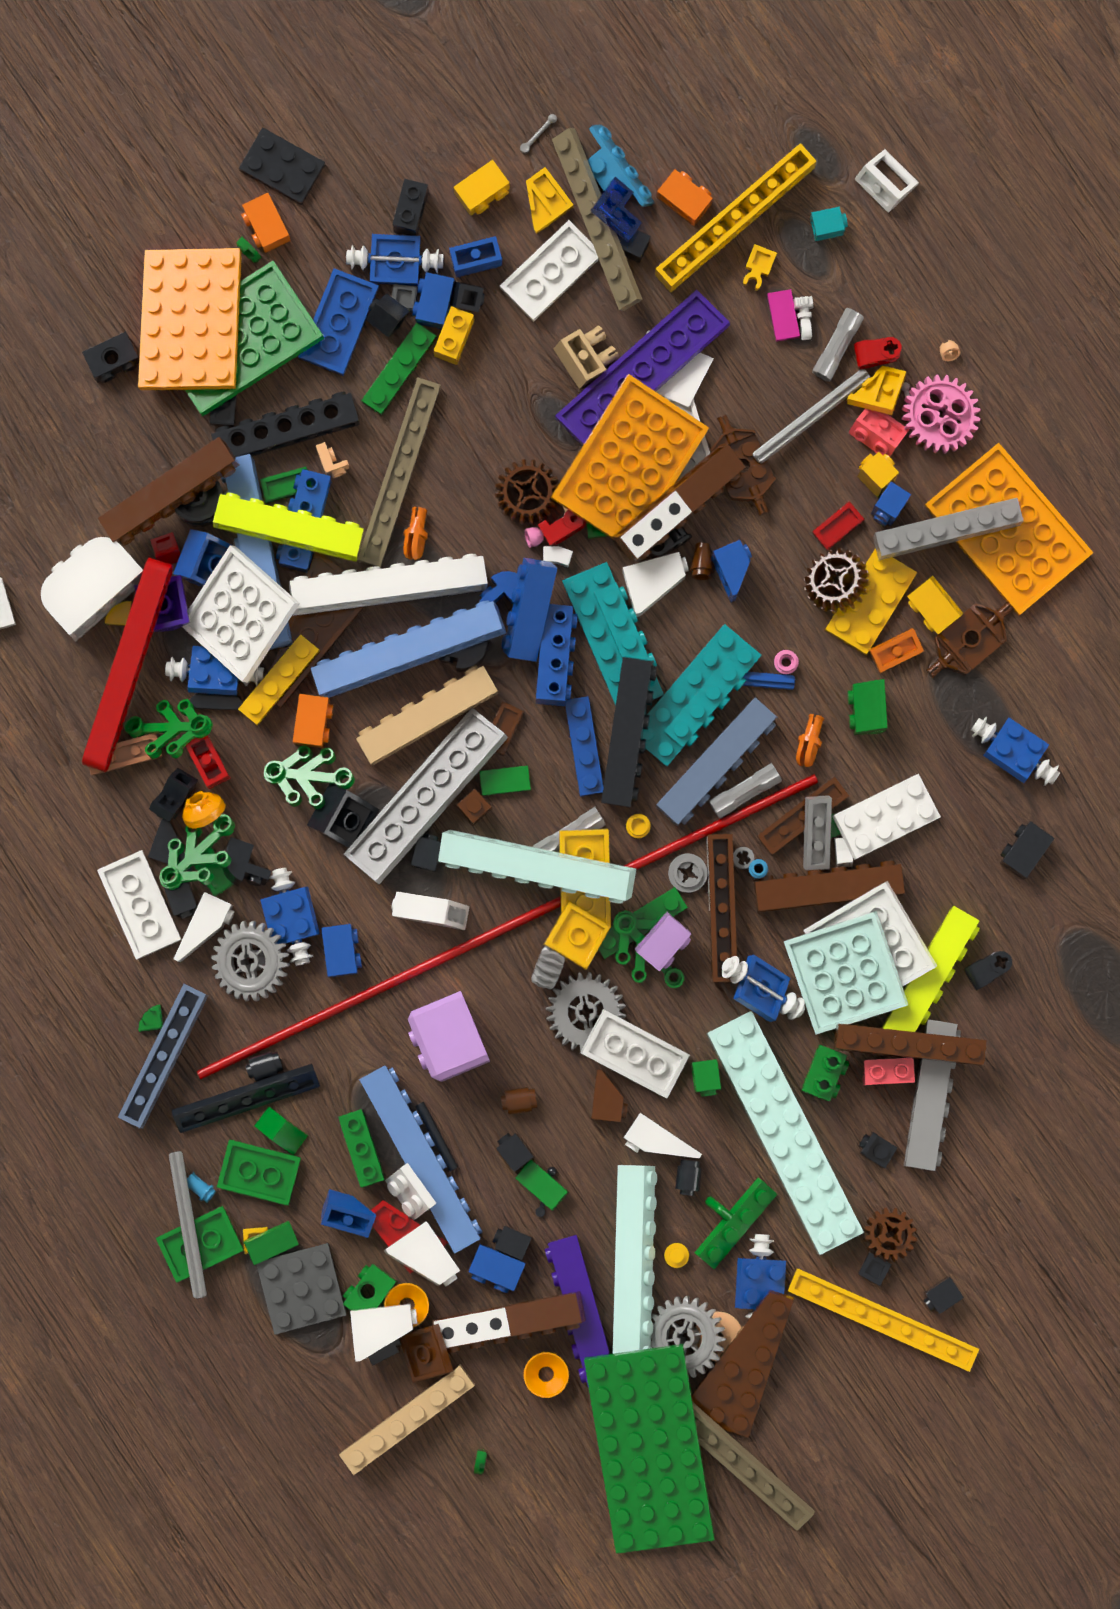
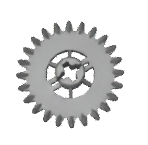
M242 921L240 929L237 924H233L232 932L224 930L226 938L218 937V942L221 946L213 947L218 953L211 957L212 960L217 961V964L213 965L212 969L219 971L215 975V979L222 978L220 987L228 986L227 994H232L235 991L234 996L236 999H240L242 994L245 1001H249L250 996H252L254 1001H259V994L263 998H268L267 990L271 993L277 992L273 984L283 985V982L278 977L288 975L281 970L282 967L290 965L282 961L283 958L289 956V953H282L280 951L286 944H277L281 935L272 937L274 928L264 931L265 923L259 924L256 928V921H251L249 926H247L246 921ZM252 944L258 946L260 950H253ZM242 945L243 952L235 954L236 950ZM234 957L237 958L239 967L237 970L234 967ZM254 958V963L249 964V959ZM263 968V972L257 977V971ZM241 971L246 972L247 979L240 976L238 973H240Z
M579 972L577 981L569 975V984L567 985L560 981L562 990L553 988V992L557 997L548 998L554 1004V1006L546 1007L547 1011L553 1013V1015L546 1018L547 1021H554L549 1030L558 1029L555 1039L563 1036V1046L569 1041L572 1042L571 1050H574L577 1045H580V1050H582L593 1029L592 1021L595 1018H599L596 1005L600 1002L604 1010L619 1018L626 1017V1014L619 1012V1010L626 1007L625 1004H618L623 995H614L618 987L614 986L609 989L610 979L601 983L600 974L595 980H592L591 972L588 973L586 979H583L582 974ZM588 995L597 997L598 1001L593 1004L588 1001ZM579 996L580 1003L577 1007L570 1005L571 1001ZM582 997H585L588 1009H593V1013L589 1015L588 1019L590 1028L587 1027V1020L584 1015L579 1014V1011H582L584 1006ZM568 1008L575 1010L576 1019L572 1023L568 1017ZM579 1020L584 1023L585 1030L576 1028L574 1024Z
M689 1296L684 1297L683 1303L680 1297H675L674 1305L670 1300H667L665 1302L666 1309L663 1306H658L660 1315L652 1314L655 1323H653L651 1347L670 1346V1342L674 1341L676 1345L683 1344L685 1354L687 1348L691 1347L695 1353L688 1356L685 1355L687 1370L693 1378L697 1376L696 1369L701 1374L706 1373L704 1365L708 1368H714L711 1359L720 1360V1357L715 1352L724 1351V1348L718 1345V1342L726 1340L725 1337L718 1335L725 1328L716 1326L722 1318H712L716 1309L706 1311L708 1302H704L699 1306V1298H695L690 1303ZM685 1319L684 1325L681 1327L675 1323L677 1320ZM694 1323H696V1324L698 1325V1327L700 1328V1330H701L700 1333H699L698 1329H697L696 1327H694ZM673 1326L676 1329L673 1333V1339H668L669 1330ZM688 1332L687 1336L691 1337L690 1341H686L683 1333ZM700 1335H702V1342L698 1349L697 1344L700 1340Z

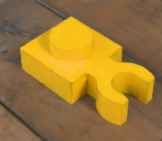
M754 244L745 267L751 270V272L744 277L743 286H746L750 279H754L757 282L755 290L758 291L762 284L760 276L768 277L777 253Z

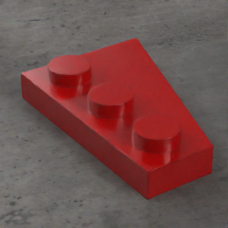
M384 1200L371 1209L376 1214L372 1228L388 1247L420 1226L419 1223ZM437 1236L443 1246L448 1243L443 1238ZM404 1266V1268L408 1271L409 1274L413 1272L411 1269Z

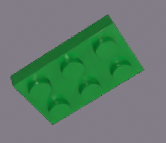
M229 1139L217 1188L289 1206L301 1157Z
M224 1206L194 1219L203 1270L244 1251ZM180 1226L156 1238L176 1283L190 1277Z

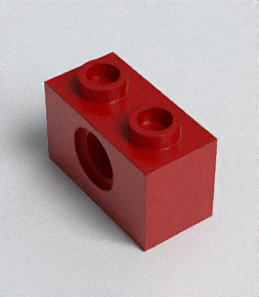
M209 735L203 738H194L185 745L209 790L231 779Z

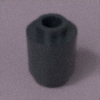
M271 1051L249 1058L250 1064L245 1065L249 1078H255L256 1082L278 1075L279 1071L284 1070L278 1052L271 1053Z
M681 1160L680 1166H677L675 1189H680L681 1195L694 1196L695 1191L700 1192L702 1168H700L699 1161Z

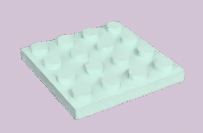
M877 911L784 941L815 1034L835 1029L837 1024L848 1025L909 1005Z

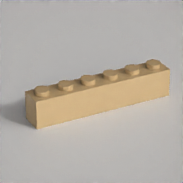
M476 665L464 672L466 676L457 680L455 677L443 684L445 688L438 692L432 690L422 696L423 700L417 704L411 702L402 707L400 714L396 716L390 714L381 719L379 726L375 728L369 726L360 731V736L356 740L371 766L468 712L471 708H475L496 696L498 690L484 666L478 668Z
M460 1364L453 1369V1372L446 1374L343 1450L339 1456L352 1474L355 1475L473 1388L475 1383Z

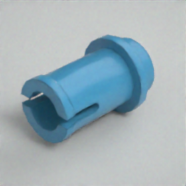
M756 859L749 865V873L756 879L763 878L768 872V865L764 860ZM754 866H760L762 872L756 873Z
M194 1172L187 1178L188 1188L200 1197V1201L209 1202L216 1193L213 1185L209 1186L195 1175Z

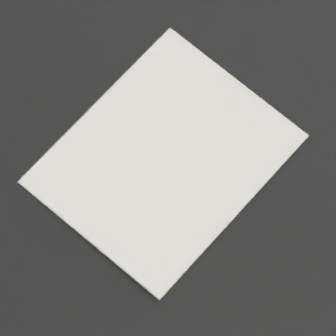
M699 353L656 392L689 407L714 358Z

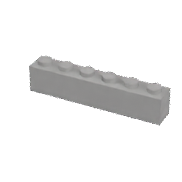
M1013 498L876 532L873 540L878 559L883 560L1017 527L1022 524L1023 517L1018 498Z
M928 1019L925 1023L924 1033L960 1037L961 1030H957L958 1024ZM920 1059L904 1166L935 1171L936 1166L940 1167L942 1152H938L939 1142H944L946 1128L942 1127L943 1117L947 1118L949 1113V1103H946L947 1093L952 1092L953 1079L949 1077L950 1071L955 1069L956 1063Z

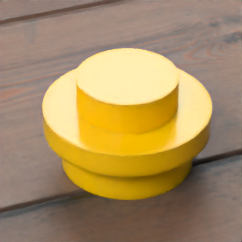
M642 814L632 815L626 823L628 834L634 838L645 837L651 827L649 819Z
M680 1243L669 1245L664 1253L665 1261L674 1268L684 1266L689 1259L688 1249Z

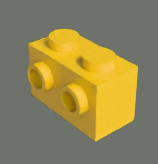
M491 160L455 185L453 189L456 197L469 215L472 216L474 213L478 215L484 212L489 207L488 204L493 200L499 201L509 193L507 190L510 189V183L496 163Z
M878 452L874 456L870 453L860 463V472L857 477L878 498L885 491L889 483L896 480L899 472L893 467L895 463L887 454L882 455Z
M931 576L907 596L910 599L908 601L910 607L916 613L920 612L925 618L923 622L931 632L935 630L937 634L963 614L934 576Z

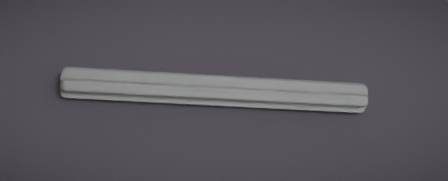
M860 369L754 451L753 456L758 463L765 462L845 400L851 393L858 390L862 383L871 378L865 369Z
M177 1151L169 1154L192 1294L197 1299L205 1297L207 1293L183 1153Z

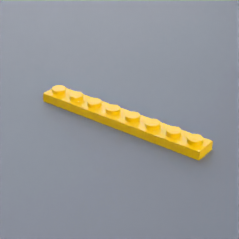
M798 1268L787 1290L969 1372L979 1351L974 1346Z

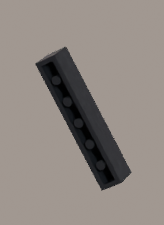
M626 656L622 659L601 803L631 807L633 802L638 800L639 788L635 787L636 779L641 778L643 764L639 763L640 753L644 754L646 748V739L642 738L644 729L648 730L650 715H646L647 705H652L654 691L650 690L651 681L656 680L657 667L653 666L654 661Z

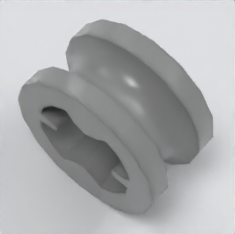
M740 847L733 853L734 866L738 869L749 868L750 863L754 860L752 850L747 847ZM744 851L748 853L747 858L750 859V862L748 864L744 862V865L738 863L739 858L736 856L739 852L742 855Z

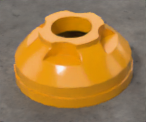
M199 791L186 800L182 818L189 828L204 827L215 821L223 813L225 803L218 794Z
M412 1283L399 1284L393 1287L386 1295L384 1307L400 1305L402 1299L411 1298L414 1301V1309H416L417 1324H413V1327H416L424 1321L428 1314V1297L417 1285Z
M550 1352L534 1355L527 1362L524 1369V1381L527 1388L533 1394L542 1398L554 1397L561 1393L569 1379V1371L564 1360ZM550 1367L553 1370L554 1376L550 1381L545 1382L540 1379L539 1371L541 1368Z

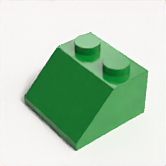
M880 679L853 684L851 690L847 691L848 705H852L853 714L849 715V728L854 729V735L883 734L887 729L885 680Z

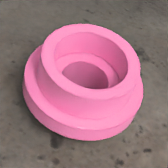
M790 650L780 651L775 656L774 666L781 674H791L798 667V657ZM785 658L791 662L788 667L782 665L781 661Z

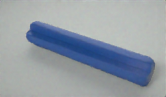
M747 672L743 677L746 679V682L742 685L792 690L795 686V676Z

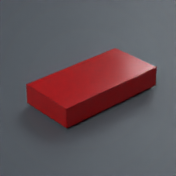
M849 501L813 530L812 534L828 551L863 523L865 519Z

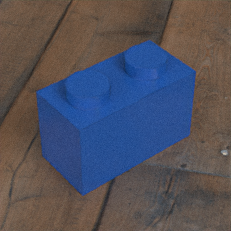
M496 236L449 248L456 278L502 266V257Z
M428 272L425 274V279L420 278L418 293H421L420 301L414 303L412 316L416 317L415 319L418 324L437 329L443 328L449 313L455 283L454 278Z
M890 482L871 512L874 515L873 519L882 526L889 525L891 527L908 502L911 494L895 483Z
M351 924L321 928L328 977L358 974V968H362L360 953H355L354 944L359 943L357 929H352Z
M480 1244L468 1272L473 1274L472 1279L484 1284L486 1280L496 1283L495 1289L508 1293L509 1289L515 1290L526 1263Z

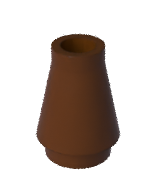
M701 542L695 544V552L690 568L693 579L708 580L711 579V574L714 573L710 544Z

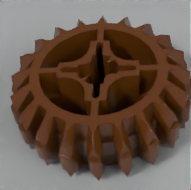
M522 459V467H518V464L513 462V471L508 467L504 468L508 476L500 474L498 477L504 484L497 483L495 485L496 489L502 491L495 493L496 499H503L497 503L498 507L507 506L503 511V515L506 516L512 512L511 521H515L517 516H520V524L522 525L525 518H529V524L533 525V517L536 516L538 521L542 522V513L547 517L551 516V512L547 509L548 507L554 510L557 508V505L552 502L551 496L558 486L552 484L556 483L558 478L557 476L549 478L552 474V469L549 468L543 472L545 464L541 463L536 468V461L533 459L531 460V466H526V460ZM533 474L526 482L514 481L520 475ZM539 478L547 486V498L542 496V493L536 489ZM532 485L533 495H529V497H525L523 500L524 493L522 489L525 488L527 490V487ZM509 486L519 494L516 506L508 498L507 491ZM529 502L542 504L533 510H522Z
M838 548L836 554H834L829 549L828 556L826 557L820 553L819 557L821 560H812L814 568H807L806 571L810 575L804 577V581L808 583L805 586L806 592L809 593L808 598L810 601H814V605L817 608L822 606L824 612L831 609V612L836 614L838 608H840L843 613H846V606L848 605L850 608L855 609L853 602L862 603L860 594L867 595L868 591L864 587L870 585V581L866 579L870 575L868 570H865L866 564L864 561H860L858 555L852 556V552L849 550L843 554L842 549ZM839 565L848 566V568L844 567L842 569H835L833 567ZM827 572L825 579L821 581L820 585V580L823 574ZM833 574L836 576L837 579L839 578L841 588L838 586V584H835ZM855 577L852 587L849 590H847L849 583L853 581V578ZM833 593H839V594H841V596H837V597H829V596H825V595H826V594L831 595V594H833Z

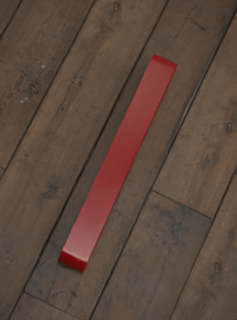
M148 558L83 754L82 765L103 772H107L172 576V564L153 558Z

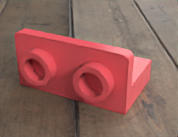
M864 409L849 430V434L872 449L876 454L880 452L882 455L887 454L890 457L909 429H904L905 426L888 414Z
M913 1058L864 1061L863 1085L915 1082Z

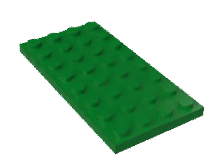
M683 1344L586 1357L584 1359L616 1554L714 1541L715 1536Z

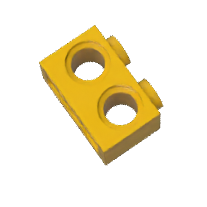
M451 306L434 348V357L455 365L458 364L474 323L473 314Z

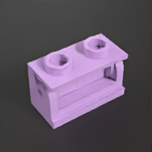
M666 912L635 950L660 971L663 967L666 969L675 959L673 955L678 949L683 950L689 944L691 932Z

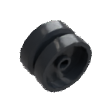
M218 480L215 482L216 485L205 492L202 490L195 495V497L197 495L202 496L199 497L200 501L195 502L193 500L189 504H181L175 508L176 515L184 523L193 527H205L213 523L220 494L225 495Z

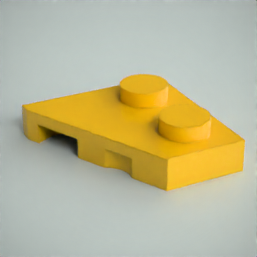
M546 167L526 180L534 232L536 234L574 208V204Z
M882 366L875 372L873 377L868 378L862 383L861 389L855 394L851 393L848 396L847 404L892 415L906 378V371Z

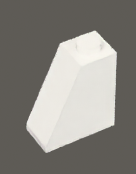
M679 552L623 567L622 572L636 617L645 613L685 579V572L689 571L685 557L681 558Z
M396 892L392 902V916L465 930L470 906L447 899Z
M427 1221L384 1250L386 1255L437 1286L443 1283L446 1287L457 1279L455 1274L460 1271Z
M411 1304L351 1310L355 1362L365 1359L412 1331L413 1324H417L416 1309H411Z

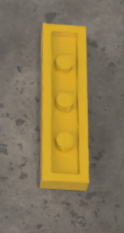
M300 634L238 710L258 726L320 650Z

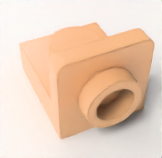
M325 442L316 445L326 475H332L333 478L346 474L345 470L349 469L347 460L333 465V462L337 460L332 447L327 449Z

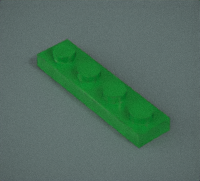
M416 322L361 400L362 403L382 416L437 336Z
M674 887L633 913L639 919L663 917L666 912L674 917L688 907ZM627 918L621 921V925L624 927L630 923V920ZM613 925L598 949L604 960L619 950L620 934ZM638 929V930H639L643 935H645V934H647L648 932H650L651 929ZM631 936L629 937V944L635 941Z

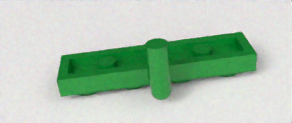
M758 1177L730 1211L713 1197H708L705 1201L706 1205L723 1219L694 1253L711 1268L715 1269L778 1194Z

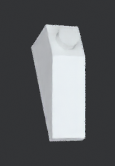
M204 892L174 960L182 962L219 932L225 923L229 925L235 912L231 910L233 905Z
M641 1113L624 1136V1139L627 1140L625 1145L637 1153L641 1149L644 1152L700 1158L702 1155Z

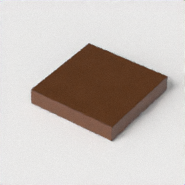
M439 1323L408 1332L399 1338L413 1383L453 1372Z

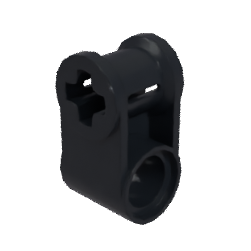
M683 526L677 530L674 528L668 533L669 538L662 543L663 550L656 552L650 548L651 553L648 556L652 559L665 556L688 542L693 536L687 534Z
M996 951L963 970L977 991L1007 972L1012 966V958L1004 951ZM997 956L1000 958L1005 957L1006 959L1003 963V969L1000 966L995 967L994 965L997 962Z

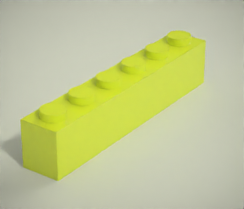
M234 493L220 494L213 520L214 528L357 561L364 530L359 528L360 525L357 523L345 522V524H342L329 516L317 518L313 517L312 513L304 510H298V512L288 511L286 506L274 504V507L264 505V501L254 498L247 501L240 499L241 496Z
M955 906L951 907L927 948L937 967L906 985L904 993L909 1005L892 1010L882 1026L883 1029L915 1032L920 1024L925 1025L931 1014L928 1011L932 1002L937 1004L943 994V991L940 990L944 981L949 983L956 971L952 969L956 960L961 962L968 950L965 948L969 939L973 941L980 929L977 927L978 919Z

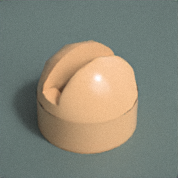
M948 340V342L940 345V354L944 361H953L959 357L960 349L954 341Z

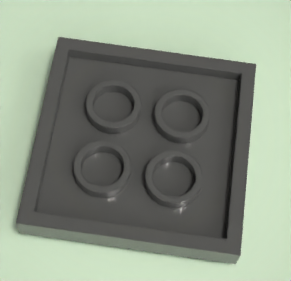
M328 1243L270 1258L256 1264L274 1334L347 1315Z

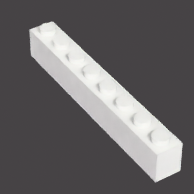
M467 554L461 559L453 560L452 557L440 558L438 562L431 563L428 560H420L415 562L414 565L405 566L404 563H397L385 569L374 566L362 572L352 569L343 571L339 575L322 573L316 578L298 576L293 581H290L289 590L290 595L300 603L293 613L294 616L484 591L488 583L483 556Z

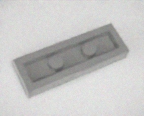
M830 796L805 797L803 868L805 870L830 869L832 798Z

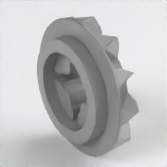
M694 854L679 855L669 866V880L681 892L691 893L697 891L706 882L707 867L704 861ZM691 863L694 864L692 873L698 878L689 877L683 883L684 874L678 868L687 869Z

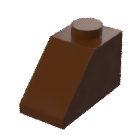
M597 1070L591 1119L621 1122V1118H626L628 1103H623L624 1097L602 1070Z

